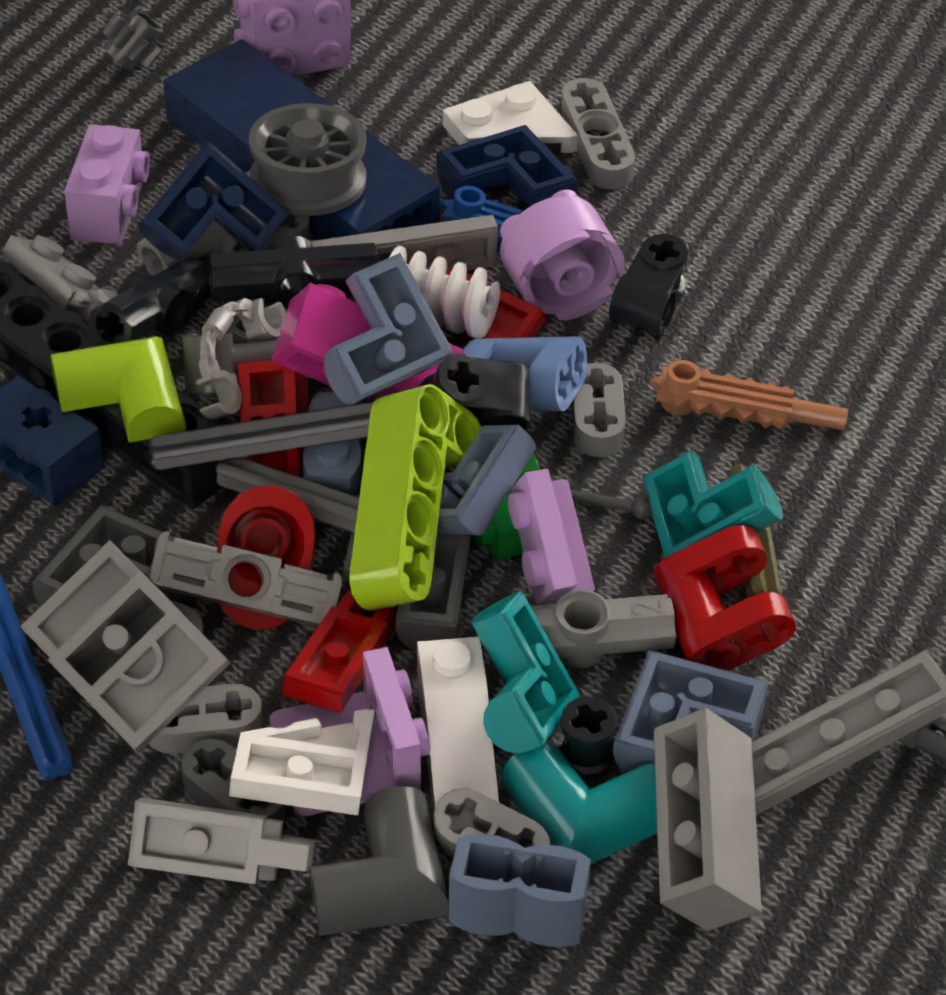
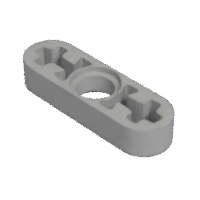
M578 78L567 82L562 89L561 114L563 119L578 134L577 152L590 181L594 185L608 190L621 189L628 186L634 177L635 152L606 88L600 82L589 78ZM585 105L591 107V109L585 111ZM602 130L609 134L606 136H593L586 132ZM610 155V162L604 160V157Z

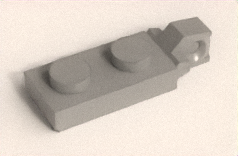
M11 235L2 251L5 258L39 286L51 299L64 309L76 312L88 324L92 309L118 295L115 291L97 287L94 284L96 277L90 271L66 260L62 256L64 249L46 237L36 235L34 240Z
M139 798L135 801L128 865L131 867L256 884L259 880L275 881L277 868L308 871V867L313 865L315 839L281 835L283 821L268 819V815Z

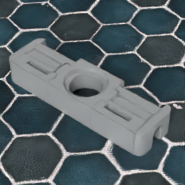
M170 531L163 532L156 540L153 551L154 558L147 578L158 589L318 627L331 606H337L342 578L336 572L331 574L329 580H327V574L287 564L280 568L282 563L280 558L227 545H222L219 553H217V547L174 537L173 541H169ZM249 563L259 571L261 586L255 595L241 597L231 590L228 583V574L234 565Z

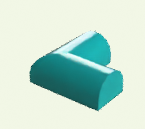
M690 450L642 477L664 558L732 526H749L758 533L783 519L782 507L772 486L755 465L709 489L699 458Z
M518 591L487 607L470 622L505 683L485 709L483 725L487 736L496 746L504 751L517 754L529 752L542 746L559 725L562 710L569 702L579 698L580 695L526 597L521 591Z
M546 740L542 746L529 752L515 753L504 766L502 785L524 816L536 821L545 829L550 839V845L576 850L591 859L590 865L657 834L655 765L652 763H646L590 790L558 746L551 740Z

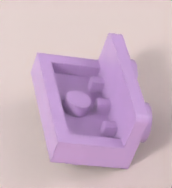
M549 469L525 472L509 492L508 510L511 522L519 532L523 549V572L527 584L533 589L536 605L558 602L561 596L576 589L594 591L595 586L568 481L565 479L551 481Z

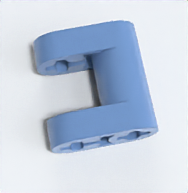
M579 336L472 339L464 348L463 354L471 357L498 362H517L528 367L530 370L531 407L537 412L565 411L586 379L587 351L583 339Z

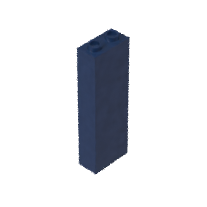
M243 39L163 79L167 120L201 147L209 141L245 173L251 170L255 161L249 149V132L253 124L261 116L276 108L292 104L316 103L332 106ZM366 131V150L361 158L366 169V187L362 195L354 203L342 210L324 215L309 216L310 232L320 240L439 223L440 186Z

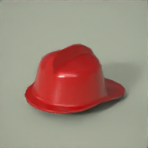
M275 485L255 486L239 494L225 509L219 526L217 553H219L222 545H227L282 559L280 568L287 564L311 570L315 541L313 517L306 503L292 491ZM239 563L231 568L228 574V583L235 594L241 597H250L259 591L261 575L255 566L249 563ZM219 603L222 612L232 621L253 630L274 629L289 621Z

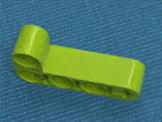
M431 384L379 397L373 402L370 411L349 573L352 595L357 604L368 611L420 601L429 594L432 583L444 469L457 466L481 428L478 419L472 412Z

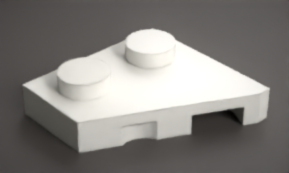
M531 81L443 109V126L459 145L526 125L542 143H560L561 153L577 151L578 134Z
M375 710L354 711L353 722L321 728L319 719L314 718L294 722L285 728L266 727L241 732L231 775L229 796L358 815Z

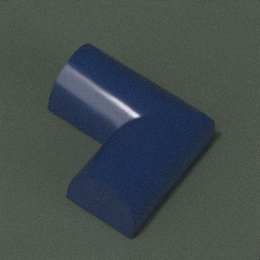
M526 125L437 152L438 178L443 191L450 199H453L455 191L463 186H474L483 192H488L509 185L528 207L551 198L556 192L561 190H571L577 193L578 180Z
M207 141L140 221L138 228L155 248L165 255L179 260L187 254L213 221L247 250L259 251L289 215L290 211Z

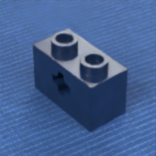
M19 376L0 388L1 471L53 506H56L104 468L100 442L101 434L99 428L89 417L82 414L77 415L73 411L62 413L60 403L49 391L43 388L38 389Z

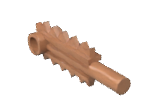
M677 360L668 367L663 366L662 375L652 378L650 385L658 391L656 401L661 402L662 407L674 415H685L694 410L698 416L706 412L716 414L720 420L725 417L739 419L742 424L748 421L757 422L764 429L772 425L782 430L788 427L789 420L842 431L845 429L848 409L793 398L794 390L789 389V386L778 387L773 381L768 384L757 383L751 377L746 380L733 378L730 373L724 376L711 374L708 369L700 371L696 364L687 360Z

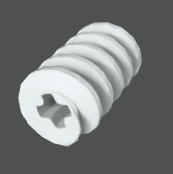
M397 246L392 251L390 257L401 253L406 263V249L402 246ZM417 251L407 266L439 326L446 325L449 331L457 334L466 330L468 336L475 339L485 337L494 321L499 305L500 284L495 281L491 286H487V271L481 267L475 270L470 281L466 280L467 268L466 264L462 262H457L450 275H446V259L440 256L434 259L430 269L427 270L426 254Z

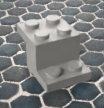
M110 540L20 626L49 656L47 660L138 753L231 663Z

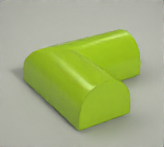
M155 336L51 354L52 371L62 413L119 403L129 443L147 440L157 435L186 431L184 415L165 345L161 337Z

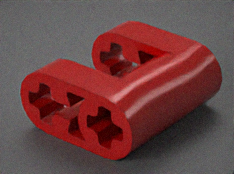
M739 525L723 529L669 555L656 566L653 576L660 595L667 594L668 598L672 600L675 613L676 637L685 660L729 671L780 647L794 635L796 630L795 620L786 599L781 594L774 592L760 593L726 609L723 608L719 599V594L749 581L754 576L760 574L766 566V552L758 533L752 527Z

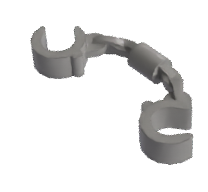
M244 298L237 302L226 303L212 311L202 327L203 335L200 343L199 361L202 376L196 380L197 385H210L218 394L219 402L200 409V412L206 418L218 420L235 414L240 409L242 403V394L237 383L238 378L236 374L220 370L219 364L215 359L216 342H220L233 323V316L236 314L242 319L244 329L246 330V337L249 340L267 341L279 338L286 315L281 302L264 308L262 298L255 301Z

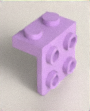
M233 0L235 14L238 19L241 18V28L234 29V42L241 39L245 40L290 75L297 76L346 67L350 63L351 0Z
M388 647L363 652L364 691L354 693L341 713L315 707L311 704H303L276 710L270 715L269 721L272 728H285L294 722L318 718L321 728L353 722L354 711L375 710L360 804L366 803L375 793L394 786H410L421 791V757L430 754L428 734L423 719L421 717L412 719L408 708L413 705L410 681L405 669L395 670ZM293 806L295 812L302 816L327 812Z

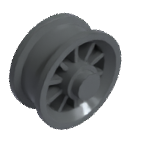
M292 104L269 111L261 116L251 127L249 132V149L255 161L250 170V178L289 210V214L316 216L333 213L354 203L364 192L366 187V169L361 158L366 150V131L361 122L350 113L324 104Z

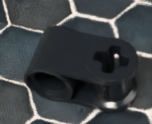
M658 234L647 238L641 244V248L626 274L621 276L614 289L609 308V319L611 321L659 336L665 334L671 323L674 311L686 290V281L682 275V270L687 263L688 248L682 239L674 235Z
M452 354L440 363L436 373L427 376L418 386L431 384L438 387L472 412L478 419L481 427L490 425H519L526 431L531 426L530 370L523 364L509 361L498 362L471 357L465 354Z

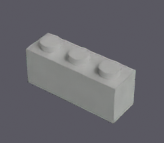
M703 708L654 728L660 903L706 931L761 913L751 738L708 708Z

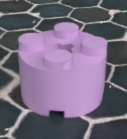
M558 191L551 198L530 206L521 214L509 217L501 225V261L523 300L540 308L545 314H556L559 320L575 319L598 308L613 293L610 284L617 272L620 277L624 272L625 261L621 249L595 208L586 200L579 198L574 191Z

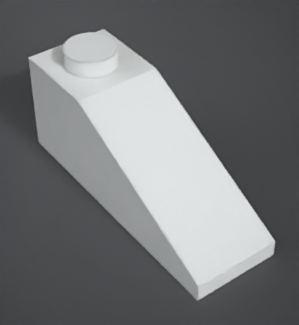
M479 637L418 641L417 690L421 718L427 730L430 754L426 755L433 810L435 811L437 802L444 794L461 788L477 791L499 802L493 742L487 736L483 725L484 711L489 704ZM464 808L459 815H453L449 812L447 814L452 818L451 830L454 833L461 834L466 827H472L484 834L488 833L473 824L474 812L470 809Z

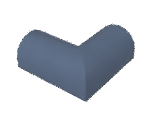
M401 253L353 273L346 280L371 330L330 348L324 356V369L328 382L336 396L343 403L349 406L440 365L446 357L454 354Z
M519 425L482 426L454 471L444 472L438 534L482 535L535 452V442Z
M649 650L614 742L613 755L615 762L626 773L646 763L655 765L654 728L703 708H708L748 735L753 742L763 714L769 682Z

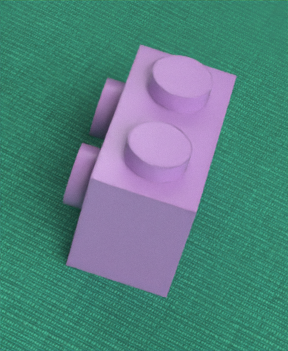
M89 124L64 191L70 240L122 245L130 219L137 212L141 186L147 182L149 176L150 155L149 152L142 151L140 129Z

